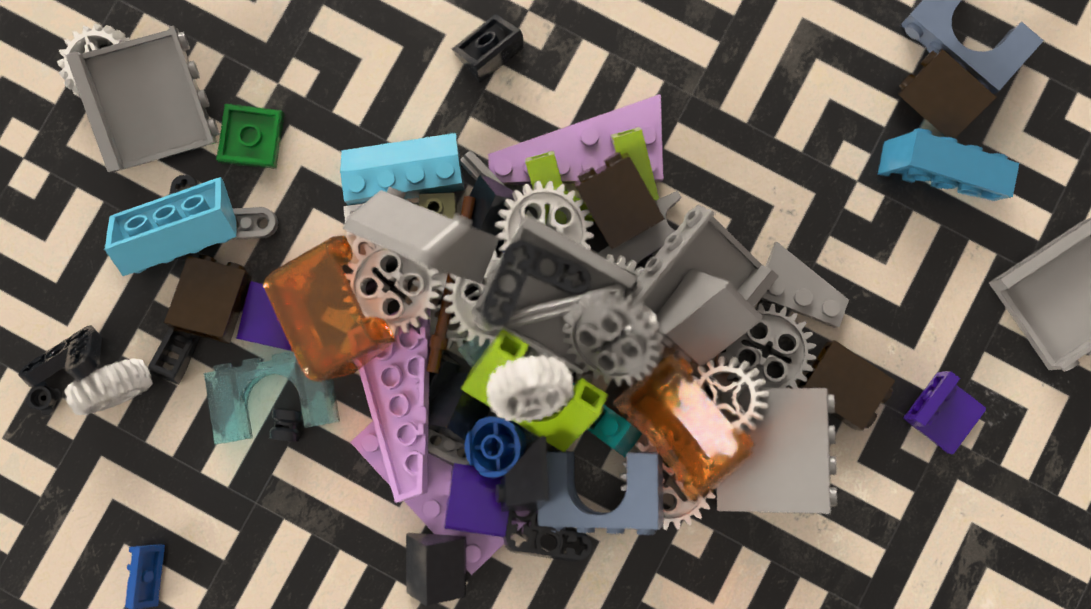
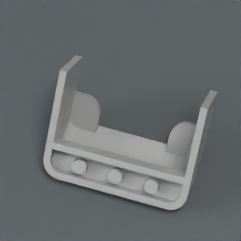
M388 187L387 192L380 190L346 219L343 229L426 267L477 283H482L499 238L470 227L472 220L457 214L454 215L453 219L430 211L404 199L406 193Z

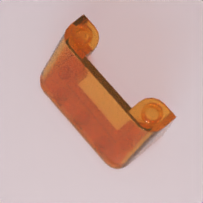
M345 235L334 236L277 268L264 280L267 296L301 370L307 378L315 382L354 374L396 341L386 321L377 316L365 317L341 267L348 264L353 258L351 246Z
M670 354L655 366L650 375L646 374L641 382H636L613 403L623 415L625 413L628 414L633 420L632 423L635 427L641 429L677 475L675 478L678 482L686 481L684 484L685 488L682 491L692 503L700 502L754 455L751 448L755 446V443L744 430L738 433L691 375L694 369L684 357L677 359Z

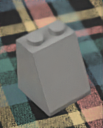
M691 268L656 315V322L660 323L656 333L663 334L664 337L660 343L669 349L673 347L676 350L673 355L687 365L693 362L699 366H704L709 360L713 359L759 323L763 316L729 282Z

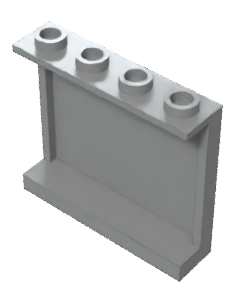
M174 25L169 26L170 30L86 53L74 52L65 55L107 172H117L217 143L215 136L219 135L217 124L214 118L209 119L206 107H210L207 95L204 89L199 90L196 79L200 78L197 66L194 61L189 62L186 50L190 49L189 42L184 31L179 33L178 28Z
M697 204L694 209L686 214L684 222L679 228L667 237L665 245L656 256L648 260L645 269L635 280L632 287L626 288L625 300L629 295H632L633 305L636 306L643 302L644 306L650 308L657 315L689 270L693 268L729 282L754 307L779 276L771 268L762 265L713 217L715 214L713 210Z
M527 214L509 243L510 245L515 241L524 240L584 267L591 276V284L585 292L617 284L622 285L625 292L627 287H632L637 278ZM520 247L518 250L512 251V254L516 256L514 265L509 267L506 264L505 266L506 269L515 270L520 275L522 270H516L519 261L526 260L527 258L523 255V248ZM549 259L542 260L540 263L542 274L549 277L555 273V264ZM499 263L472 309V315L476 317L474 321L488 330H491L492 327L482 321L480 311ZM563 266L562 274L557 281L560 282V278L566 277L573 281V288L577 285H582V281L578 279L579 274L566 275L563 273L566 267ZM510 275L501 277L499 282L500 288L504 292H512L516 286L514 278ZM527 276L514 310L572 296V294ZM494 293L493 297L500 299L496 307L488 309V312L492 314L491 320L493 321L496 318L503 317V314L499 311L502 302L506 301L508 304L510 302V299L501 298ZM566 315L508 329L505 324L495 327L499 330L503 328L530 346L528 351L533 355L539 357L545 354L548 357H556L557 361L564 362L569 373L572 374L575 371L582 374L583 369L581 367L583 362L575 364L576 353H567L572 344L563 342V339L568 334L562 331V328L567 323L564 320Z
M1091 218L1081 221L989 282L1048 370L1062 369L1063 372L1068 371L1080 363L1078 361L1079 358L1085 354L1087 356L1091 355Z
M828 388L758 389L759 391L769 392V396L760 397V402L767 403L769 406L768 409L758 407L757 412L762 414L764 419L761 421L755 417L752 418L757 428L751 430L747 425H744L746 436L741 437L737 429H734V439H728L726 430H724L722 438H716L717 511L830 514L831 506H837V487H831L830 475H836V456H830V444H835L836 442L835 425H829V413H835L834 395H828ZM745 389L739 398L746 412L751 404L750 389ZM720 390L722 392L720 397L723 398H720L721 403L719 405L723 403L733 405L734 399L731 397H734L732 393L734 391L728 393ZM728 409L716 413V420L721 423L730 424L740 420L736 414H733Z

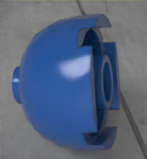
M489 416L479 419L476 422L477 424L466 435L464 449L467 461L471 466L474 465L482 476L492 478L504 476L526 453L527 442L525 434L517 423L512 420L506 421L504 417Z

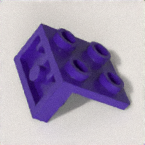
M951 371L937 372L903 417L906 422L948 454L955 453L986 411L985 406L956 385L960 378Z

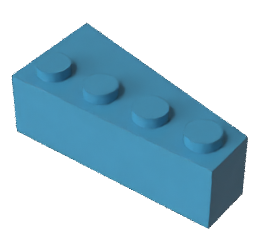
M919 128L914 129L913 132L884 141L878 174L888 177L891 173L895 172L903 174L902 180L931 181V187L939 189H955L958 187L957 193L996 201L1013 197L1019 163L1008 160V156L1004 154H989L983 152L982 147L975 145L965 146L957 143L958 140L955 138L937 137L932 135V131Z

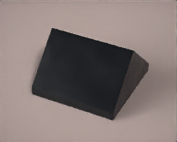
M495 14L454 46L452 50L476 80L481 83L524 48L523 33L519 28Z
M480 173L469 195L476 198L470 227L493 236L502 233L503 229L495 227L497 222L504 221V218L499 216L498 212L500 210H509L505 206L504 201L510 199L515 202L512 195L514 191ZM530 206L525 207V210H524L525 215H526V213H527V211H528V209H529ZM504 240L498 241L495 248L496 251H499V248L505 244Z
M456 372L429 404L428 429L465 445L468 431L472 430L479 419L487 417L491 407L463 391L461 388L469 373Z
M407 533V594L425 606L464 598L466 596V536Z

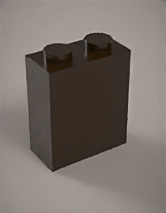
M943 49L938 53L932 50L920 63L923 66L922 70L916 76L910 73L900 83L899 87L902 90L898 93L901 98L945 137L956 138L996 98L992 92Z
M620 152L614 153L604 160V166L597 170L591 167L577 176L579 180L574 182L577 191L611 249L665 220L627 152L623 155Z
M199 255V258L188 256L164 323L176 331L230 344L252 278L246 272L245 267L233 262H228L227 265L216 263V259L206 255Z
M833 340L826 342L811 365L813 371L805 374L807 381L805 383L800 382L798 388H828V395H834L835 413L830 414L852 429L863 431L865 428L868 429L876 420L877 414L875 411L881 403L884 404L892 395L893 389L891 387L895 380Z

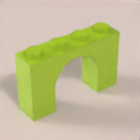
M637 127L612 134L611 138L615 153L620 152L621 155L626 152L628 153L654 201L659 200L642 129ZM554 150L525 158L533 190L534 184L537 181H540L543 189H545L549 181L553 183V190H556L563 184ZM564 186V194L567 195L569 191ZM574 196L572 200L576 202L581 199ZM584 202L579 207L581 211L588 210ZM545 204V206H544V208H545V223H544V224H545V225H546L547 215H548V213H549V205H548V204ZM556 210L554 214L556 222L565 225L567 222L566 214L563 211ZM591 213L584 217L585 221H595Z
M502 328L472 367L461 389L491 407L487 393V383L490 381V375L497 373L498 367H505L507 361L515 362L519 357L523 358L528 344ZM581 378L573 387V396L568 404L563 406L562 411H555L553 416H545L541 420L533 419L530 423L527 420H522L517 424L538 437H546V442L565 452L599 417L608 394Z

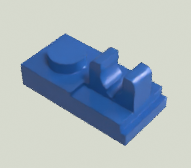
M165 545L132 546L129 548L132 558L131 564H127V570L130 571V575L128 577L125 608L141 609L158 606Z

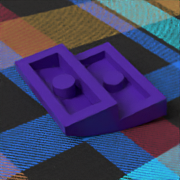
M250 281L236 339L300 353L313 295Z
M454 463L451 471L444 529L505 537L509 511H501V503L496 502V485L500 484L504 476L496 478L482 476L474 466Z

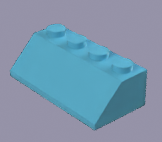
M456 133L342 150L340 175L344 202L348 206L363 204L380 190L387 192L388 187L406 193L404 199L417 198L419 194L450 193L465 190L461 164L459 162L460 156Z
M219 177L111 215L109 217L104 250L122 276L141 273L149 267L160 263H169L177 257L189 253H197L203 248L217 243H226L232 238L237 237L236 217L224 181Z

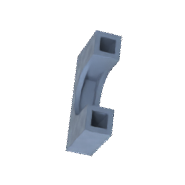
M922 0L901 24L907 35L921 42L929 53L932 50L938 53L943 49L993 94L1001 90L1044 41L1021 21L1005 35L993 50L979 52L968 49L957 40L952 29L953 12L962 0Z
M547 451L550 500L538 509V526L554 528L557 531L566 530V527H577L578 533H594L595 528H606V533L623 534L625 529H637V534L653 535L655 530H659L664 526L663 452L627 453L626 495L622 503L614 511L598 512L587 507L580 500L576 492L574 452Z

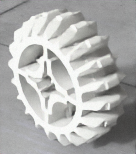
M94 24L92 30L88 26H83L82 34L72 31L74 36L72 41L64 40L68 47L66 50H59L64 59L57 61V63L63 68L59 72L60 77L65 80V86L72 90L73 94L80 97L65 55L74 52L86 53L100 49L99 46L115 45L130 41L122 31L115 30L108 25L103 28L99 24Z
M531 354L529 358L522 359L519 357L515 362L507 361L505 367H498L497 373L490 375V381L487 383L489 404L492 407V411L496 412L497 417H504L506 421L515 419L516 423L522 420H527L530 423L533 419L541 420L542 417L553 416V412L562 411L563 406L567 405L573 396L571 373H569L563 361H557L556 357L547 359L545 354L539 357H533Z
M721 356L719 357V366L717 367L711 359L707 362L709 371L702 366L697 368L698 372L702 375L701 378L694 375L690 377V380L697 383L695 388L686 387V392L694 393V398L685 399V403L695 404L696 408L688 411L689 416L700 415L694 424L701 426L706 422L707 425L704 428V433L710 434L715 427V437L718 439L722 438L724 430L727 432L728 439H734V429H737L741 437L746 436L744 425H747L751 430H755L757 426L752 421V418L755 417L761 421L764 419V416L757 412L758 407L768 409L769 405L760 402V397L769 396V392L758 390V387L765 385L766 381L764 379L754 381L759 371L755 368L747 373L746 371L750 364L747 361H744L737 368L738 358L732 357L729 366H727L726 358ZM731 372L738 374L742 378L738 382L725 387L715 376ZM707 384L714 394L713 401L708 409L705 408L703 402V394ZM749 386L751 404L746 412L739 398L745 390L744 388ZM720 390L728 393L734 391L732 392L734 397H731L734 399L733 405L729 403L719 405L721 403L720 398H723L720 397L722 393ZM728 409L733 414H736L740 420L725 424L712 417L716 413Z
M140 359L124 360L108 366L105 365L103 368L95 370L85 379L75 380L70 383L65 389L66 400L76 415H88L104 411L147 391L153 384L151 374L143 360Z

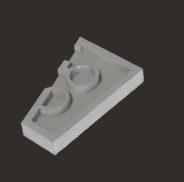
M776 241L773 244L766 267L771 268L779 277L763 295L761 300L782 308L787 307L790 311L829 326L840 327L849 299Z

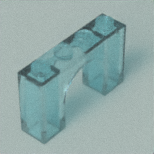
M319 347L302 349V355L290 357V352L272 355L271 361L261 362V358L243 360V366L232 368L231 363L213 366L212 372L204 373L215 445L253 438L248 410L249 395L257 382L264 377L274 374L286 377L295 385L300 397L305 428L340 422L329 352L319 351Z

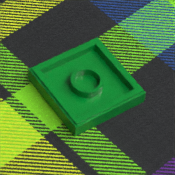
M225 104L216 160L221 163L276 169L284 112L282 110Z

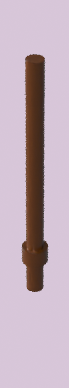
M464 196L460 216L472 219L476 198ZM447 274L445 285L447 283L455 284L450 274ZM444 288L435 334L431 335L429 343L431 352L427 372L437 374L439 373L443 350H447L449 338H446L451 313H445V309L452 306V302L444 301L443 298L446 295L452 294V291Z

